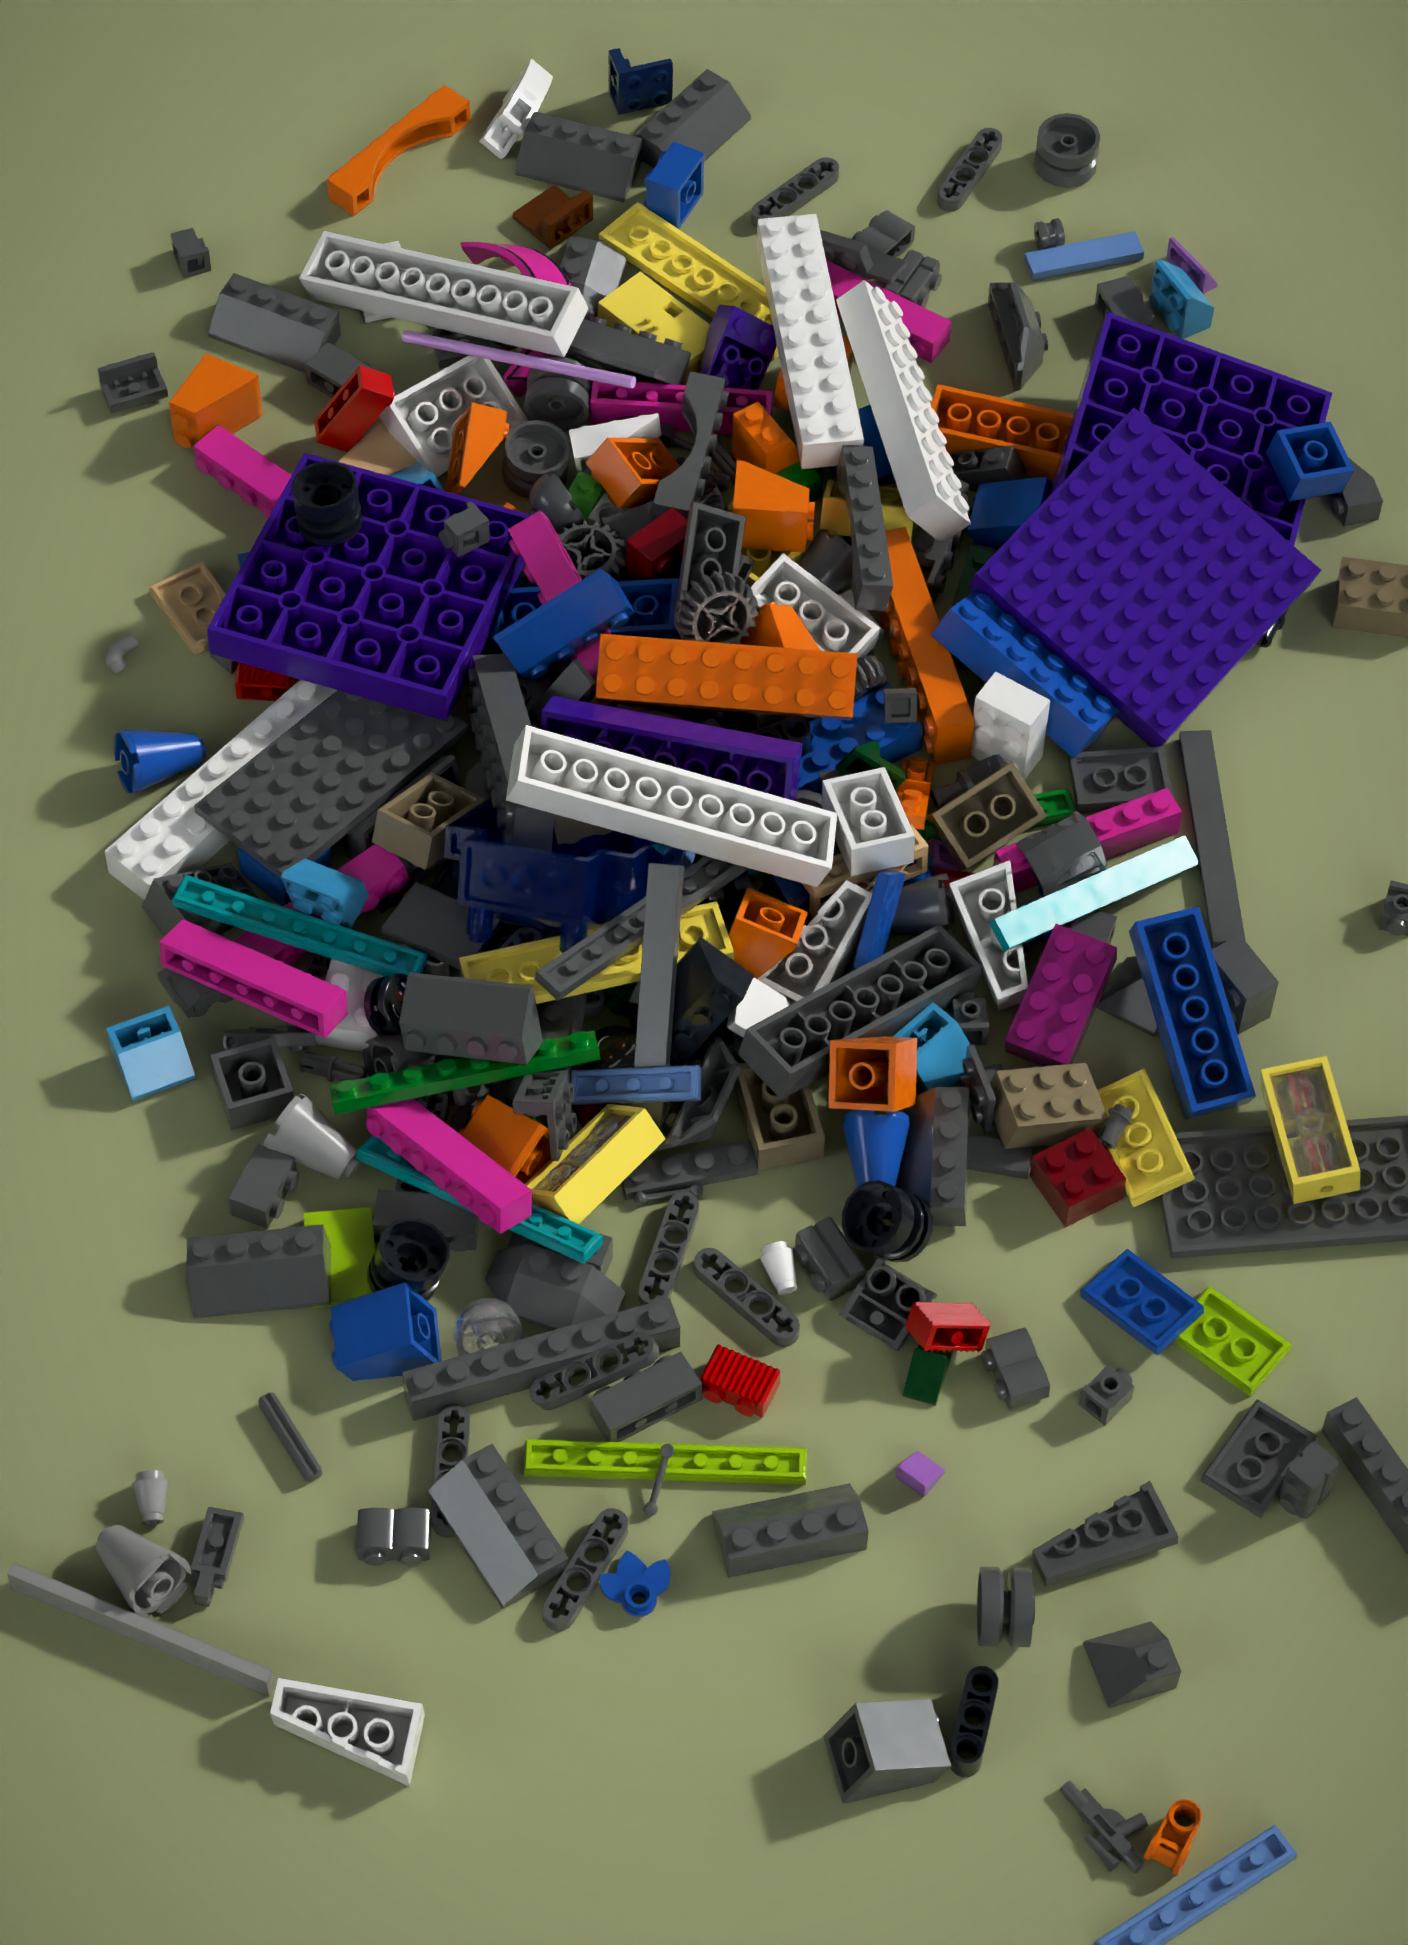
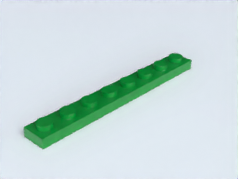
M594 1030L589 1032L580 1031L560 1038L543 1039V1043L527 1065L465 1057L454 1060L444 1059L430 1065L411 1066L405 1070L377 1073L371 1077L357 1080H343L338 1084L329 1086L334 1114L337 1115L601 1060Z

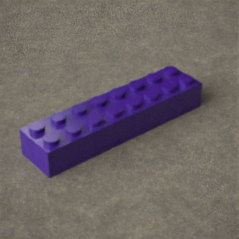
M552 696L542 710L540 728L542 730L796 801L803 743Z

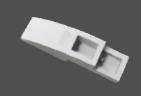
M530 59L503 99L502 107L479 142L499 159L504 158L518 136L524 132L533 112H537L553 76L533 59Z

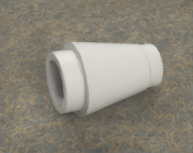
M786 1241L774 1242L761 1249L763 1256L760 1260L778 1294L785 1295L797 1290L793 1249L788 1247Z

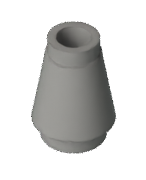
M159 1470L139 1472L135 1475L136 1481L132 1485L142 1517V1524H161L164 1522L163 1516L168 1480L164 1479V1472Z

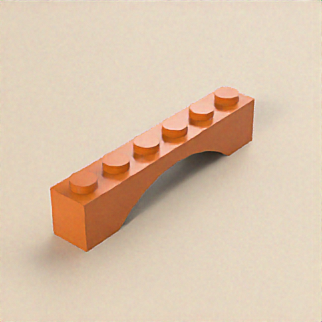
M445 85L436 92L431 93L424 102L411 109L398 123L393 124L388 131L378 139L373 140L368 147L358 155L353 156L342 168L330 175L327 179L329 200L355 216L374 200L375 188L379 177L397 156L421 143L452 137L471 122L470 101Z

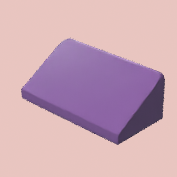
M1174 237L1169 238L1166 259L1171 264L1182 268L1203 294L1216 288L1217 282Z

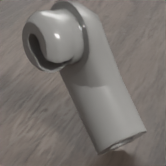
M132 633L111 644L107 650L105 664L106 666L109 665L111 671L115 674L127 667V663L122 657L139 646L137 639Z

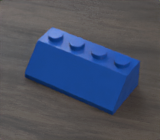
M600 568L497 633L493 638L520 675L528 680L530 678L537 679L545 675L549 671L548 667L557 661L564 662L572 658L576 653L575 650L584 644L589 646L599 641L600 634L608 629H616L629 621V616L634 614L635 611L618 582Z

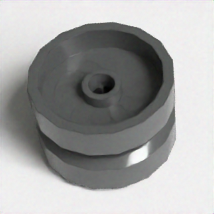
M1070 113L1057 114L1046 119L1039 127L1034 162L1037 174L1044 181L1059 187H1075L1088 182L1095 174L1100 143V133L1097 126L1091 120L1081 115Z
M566 357L546 358L550 360L584 366L580 362ZM530 368L524 398V413L529 421L540 420L550 422L562 429L563 432L579 428L584 425L589 417L593 381Z
M533 420L525 421L515 426L508 433L504 445L502 474L504 482L513 492L522 497L529 498V492L534 482L551 469L556 473L563 485H565L569 469L571 446L569 438L562 429L550 422Z
M980 1567L977 1588L978 1646L997 1647L1002 1639L1003 1624H1006V1636L1011 1647L1029 1648L1031 1646L1035 1620V1592L1033 1591L1032 1569L1012 1568L1008 1573L1007 1590H1004L1003 1574L999 1567Z

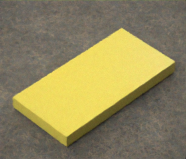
M1145 1068L1097 1090L1108 1117L1110 1115L1108 1113L1109 1108H1114L1115 1104H1120L1133 1112L1131 1117L1133 1122L1131 1125L1127 1124L1116 1144V1148L1110 1149L1107 1147L1111 1158L1126 1177L1125 1191L1133 1207L1195 1179Z

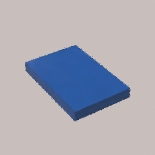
M899 871L877 873L853 965L854 968L858 969L885 954L906 873Z
M1129 1249L1121 1253L1080 1290L1081 1298L1157 1356L1204 1313V1306Z

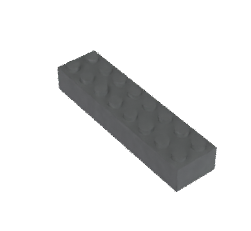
M505 654L472 655V668H467L468 688L471 687V694H466L465 697L466 711L471 713V730L476 732L477 751H481V766L483 770H486L487 788L492 789V807L497 809L498 828H503V847L509 848L512 861L551 859L554 814L506 801L514 744L526 725L531 726L515 668Z
M939 924L747 1028L738 1055L782 1100L829 1073L830 1040L893 1037L932 1002L943 1010L952 1005V999H957L959 995L968 992L973 993L983 967Z

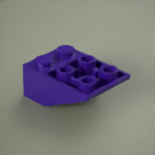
M719 304L707 333L701 374L725 378L724 388L759 390L777 347L773 325L735 306Z

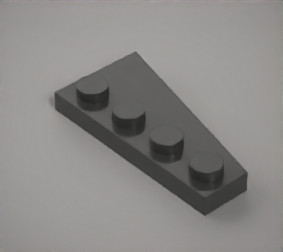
M1148 1481L1141 1485L1140 1491L1129 1497L1126 1495L1114 1501L1113 1507L1103 1513H1094L1086 1518L1085 1523L1072 1530L1069 1528L1032 1550V1559L1045 1586H1049L1178 1544V1534L1152 1483Z

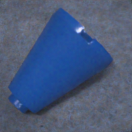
M120 731L115 734L114 738L115 761L120 760L122 771H117L119 779L127 793L140 792L200 765L202 758L206 757L205 743L203 739H198L194 733Z
M855 1110L847 1113L844 1116L842 1126L857 1187L868 1181L877 1180L896 1186L910 1126L909 1116L900 1111H886V1115H875V1111Z

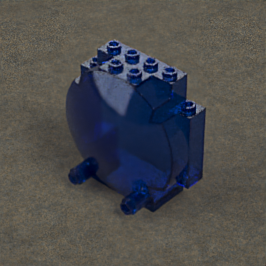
M492 801L485 803L446 826L444 858L458 860L457 904L468 906L466 934L469 935L470 941L476 943H486L489 941V937L493 934L494 915L513 923L538 929L560 931L559 950L564 953L586 938L588 929L605 925L646 897L649 863L670 864L671 846L614 830L606 835L595 834L582 838L574 844L563 843L560 845L557 844L553 834L552 852L504 844L502 841L503 828H498L497 809H493Z

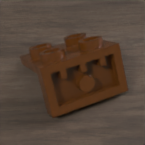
M551 186L513 212V219L552 249L593 220V195L587 190H583L578 195L570 198L557 186Z

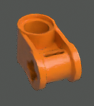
M1179 1799L1170 1806L1160 1828L1156 1830L1146 1850L1144 1860L1149 1862L1152 1859L1172 1869L1173 1875H1179L1198 1833L1202 1818L1201 1809L1195 1802L1189 1799ZM1178 1815H1184L1190 1818L1193 1824L1183 1827L1177 1824L1174 1818Z

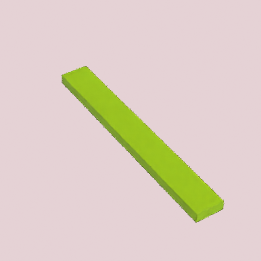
M525 1439L524 1476L656 1480L662 1459L660 1449L664 1444H670L674 1447V1455L668 1460L663 1481L806 1485L807 1448Z

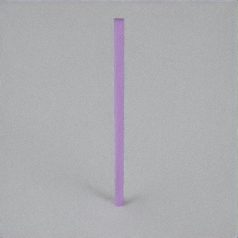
M407 330L402 335V341L406 343L632 389L636 384L634 376Z

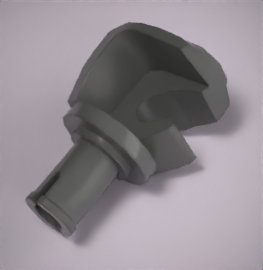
M998 754L978 761L966 770L957 771L956 782L930 791L935 808H941L1008 763Z

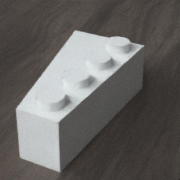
M1009 860L949 883L950 897L975 957L983 967V976L998 1011L1021 1003L1028 988L1022 944L1004 952L989 924L993 919L1017 909L1011 862Z
M846 880L817 911L818 914L807 926H803L795 950L757 980L795 1003L839 979L859 945L872 893Z
M278 1678L270 1711L275 1726L410 1787L425 1718L421 1703Z

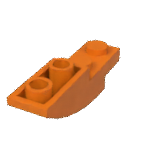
M914 756L909 759H903L901 770L905 771L906 780L898 787L897 796L910 825H913L915 829L924 830L934 762H928L926 758Z

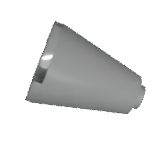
M300 1093L299 1097H294L275 1122L277 1124L274 1131L276 1132L275 1136L269 1132L263 1144L268 1149L295 1157L297 1164L338 1180L342 1179L343 1176L350 1178L360 1164V1161L356 1159L357 1150L303 1093Z
M122 1525L107 1527L99 1534L96 1551L134 1613L150 1618L147 1615L148 1613L157 1611L159 1614H162L177 1603L188 1586V1583L184 1581L186 1573L191 1574V1567L186 1559Z

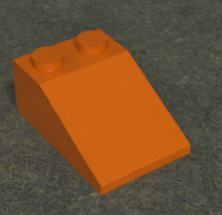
M472 402L455 423L445 485L446 492L459 495L492 452L497 451L499 443L506 440L509 431V423H505L507 411Z
M606 438L585 462L592 471L591 475L594 480L603 486L609 494L610 502L618 508H634L655 499L659 481L671 475L680 467L660 438Z

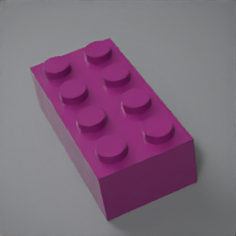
M1055 924L1006 1036L1005 1052L1040 1066L1072 1064L1117 961V947Z

